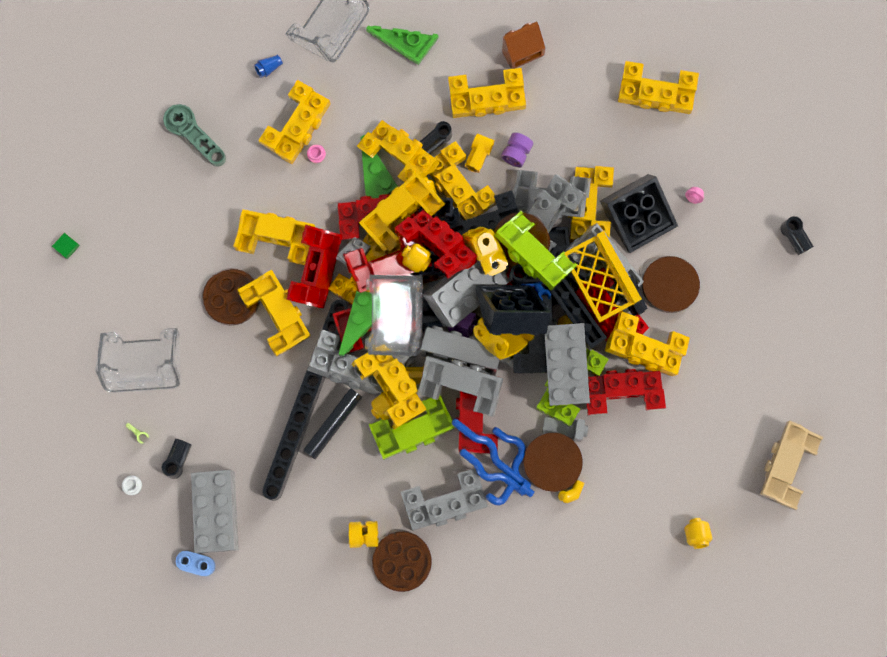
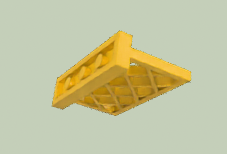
M604 231L565 252L564 255L567 258L572 253L582 255L579 265L576 266L578 268L577 273L575 269L571 273L599 323L642 300ZM593 242L598 248L596 256L585 253L587 245ZM584 256L595 259L592 269L581 266ZM597 260L604 261L607 264L605 273L594 270ZM580 269L591 272L588 282L580 280L578 276ZM593 273L604 275L602 286L591 283ZM607 277L614 278L617 282L615 290L604 287ZM589 286L600 289L598 299L589 296ZM603 290L614 293L611 303L600 300ZM616 294L623 295L628 302L623 306L613 304ZM599 303L610 306L608 314L602 317L597 310Z

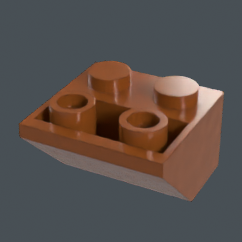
M537 21L527 23L516 31L511 30L503 36L502 53L511 69L518 68L544 56L545 44Z

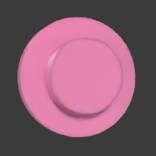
M312 145L308 149L307 157L311 162L320 163L325 159L326 152L322 146Z
M691 187L686 191L685 196L689 202L697 204L703 201L704 192L698 187Z

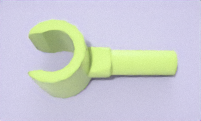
M130 423L126 424V427L137 436V441L139 443L144 444V442L140 440V436L142 434H145L149 438L148 433L140 432Z

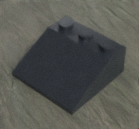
M647 174L600 200L607 218L629 253L678 227L656 176Z
M476 285L483 322L490 334H547L551 312L531 285Z

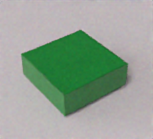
M65 232L52 245L66 259L80 246Z

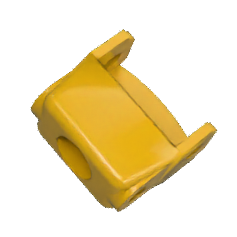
M478 227L468 230L462 235L464 239L463 244L477 255V260L480 261L485 275L494 276L506 269L508 262L493 230ZM496 261L498 263V267L496 269H493L492 263Z
M482 317L478 320V325L473 328L475 337L490 353L500 360L521 351L535 336L531 334H490L484 325Z

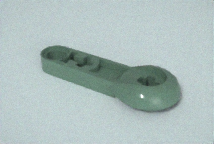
M176 104L166 110L163 121L167 130L185 137L212 165L218 167L225 163V153L197 125L194 113L188 106ZM175 117H181L182 122L176 121ZM202 141L207 142L211 149L210 152L204 146L201 147ZM215 153L222 154V159L218 162L212 160V156Z

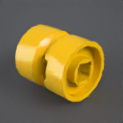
M366 521L365 524L349 522L350 548H361L363 544L367 547H378L377 521Z

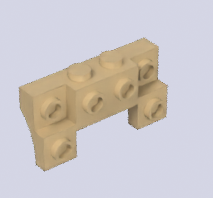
M790 420L787 421L780 440L772 446V458L765 465L766 479L760 495L777 501L776 503L793 510H797L801 494L804 491L791 486L804 451L814 456L817 455V450L821 440H823V436L809 431L800 424Z

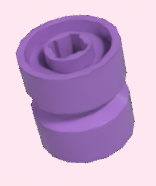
M514 132L509 138V146L504 148L501 158L506 163L521 168L527 157L525 154H529L534 143L527 136Z

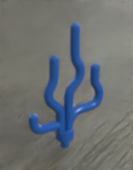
M458 419L452 420V425L476 443L485 444L489 448L493 464L504 472L489 474L484 470L482 463L466 449H461L459 452L464 459L475 467L477 474L483 480L489 482L503 481L507 484L499 498L491 493L486 495V499L490 503L498 506L504 504L513 490L521 496L525 494L528 497L533 496L535 491L530 488L531 483L519 473V465L524 459L526 446L520 438L507 435L498 427H494L492 430L493 434L502 441L515 444L518 447V453L510 468L499 459L497 447L492 439L487 436L477 435Z

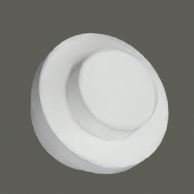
M128 476L122 482V490L128 495H136L142 488V482L136 476Z

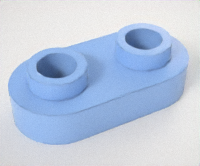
M182 551L176 557V565L180 570L196 575L209 576L216 568L215 561L211 557L191 551ZM184 557H187L189 560L186 565L182 562ZM204 562L207 563L206 570H203L201 568V565Z

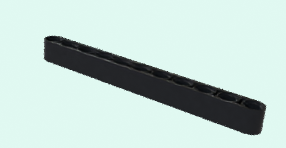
M335 300L331 304L322 330L339 335L338 330L331 332L328 329L331 324H335L333 313H335V309L338 306L345 307V310L349 309L343 300ZM310 371L305 373L263 486L262 492L264 497L271 501L280 499L284 492L326 377ZM317 377L318 383L310 386V378ZM305 395L312 397L308 404L302 403V398ZM299 413H304L305 419L302 422H296L295 420L296 415ZM292 431H297V439L290 441L289 434ZM289 449L291 451L290 458L283 459L282 452ZM278 468L284 469V475L281 478H276L275 471ZM276 486L277 494L270 497L268 495L269 488Z

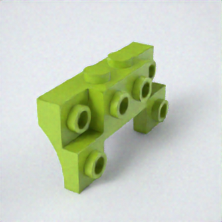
M520 211L496 232L495 237L508 248L507 252L514 262H518L527 275L535 279L538 277L552 290L577 264H573L564 255L565 252H562L555 259L528 232L535 224L531 223L522 215L523 212Z
M586 348L587 371L599 377L609 359L594 350ZM547 380L544 385L547 389L536 409L571 426L580 408L573 404L550 406Z
M439 395L438 400L432 398L423 400L422 403L427 409V414L407 422L395 430L391 429L388 420L381 419L375 423L368 424L383 460L405 451L407 454L417 450V446L423 443L424 446L430 445L435 442L437 436L455 429L441 395Z

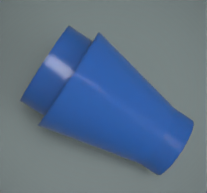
M279 55L258 60L254 64V68L260 78L267 77L279 66L283 65V62Z

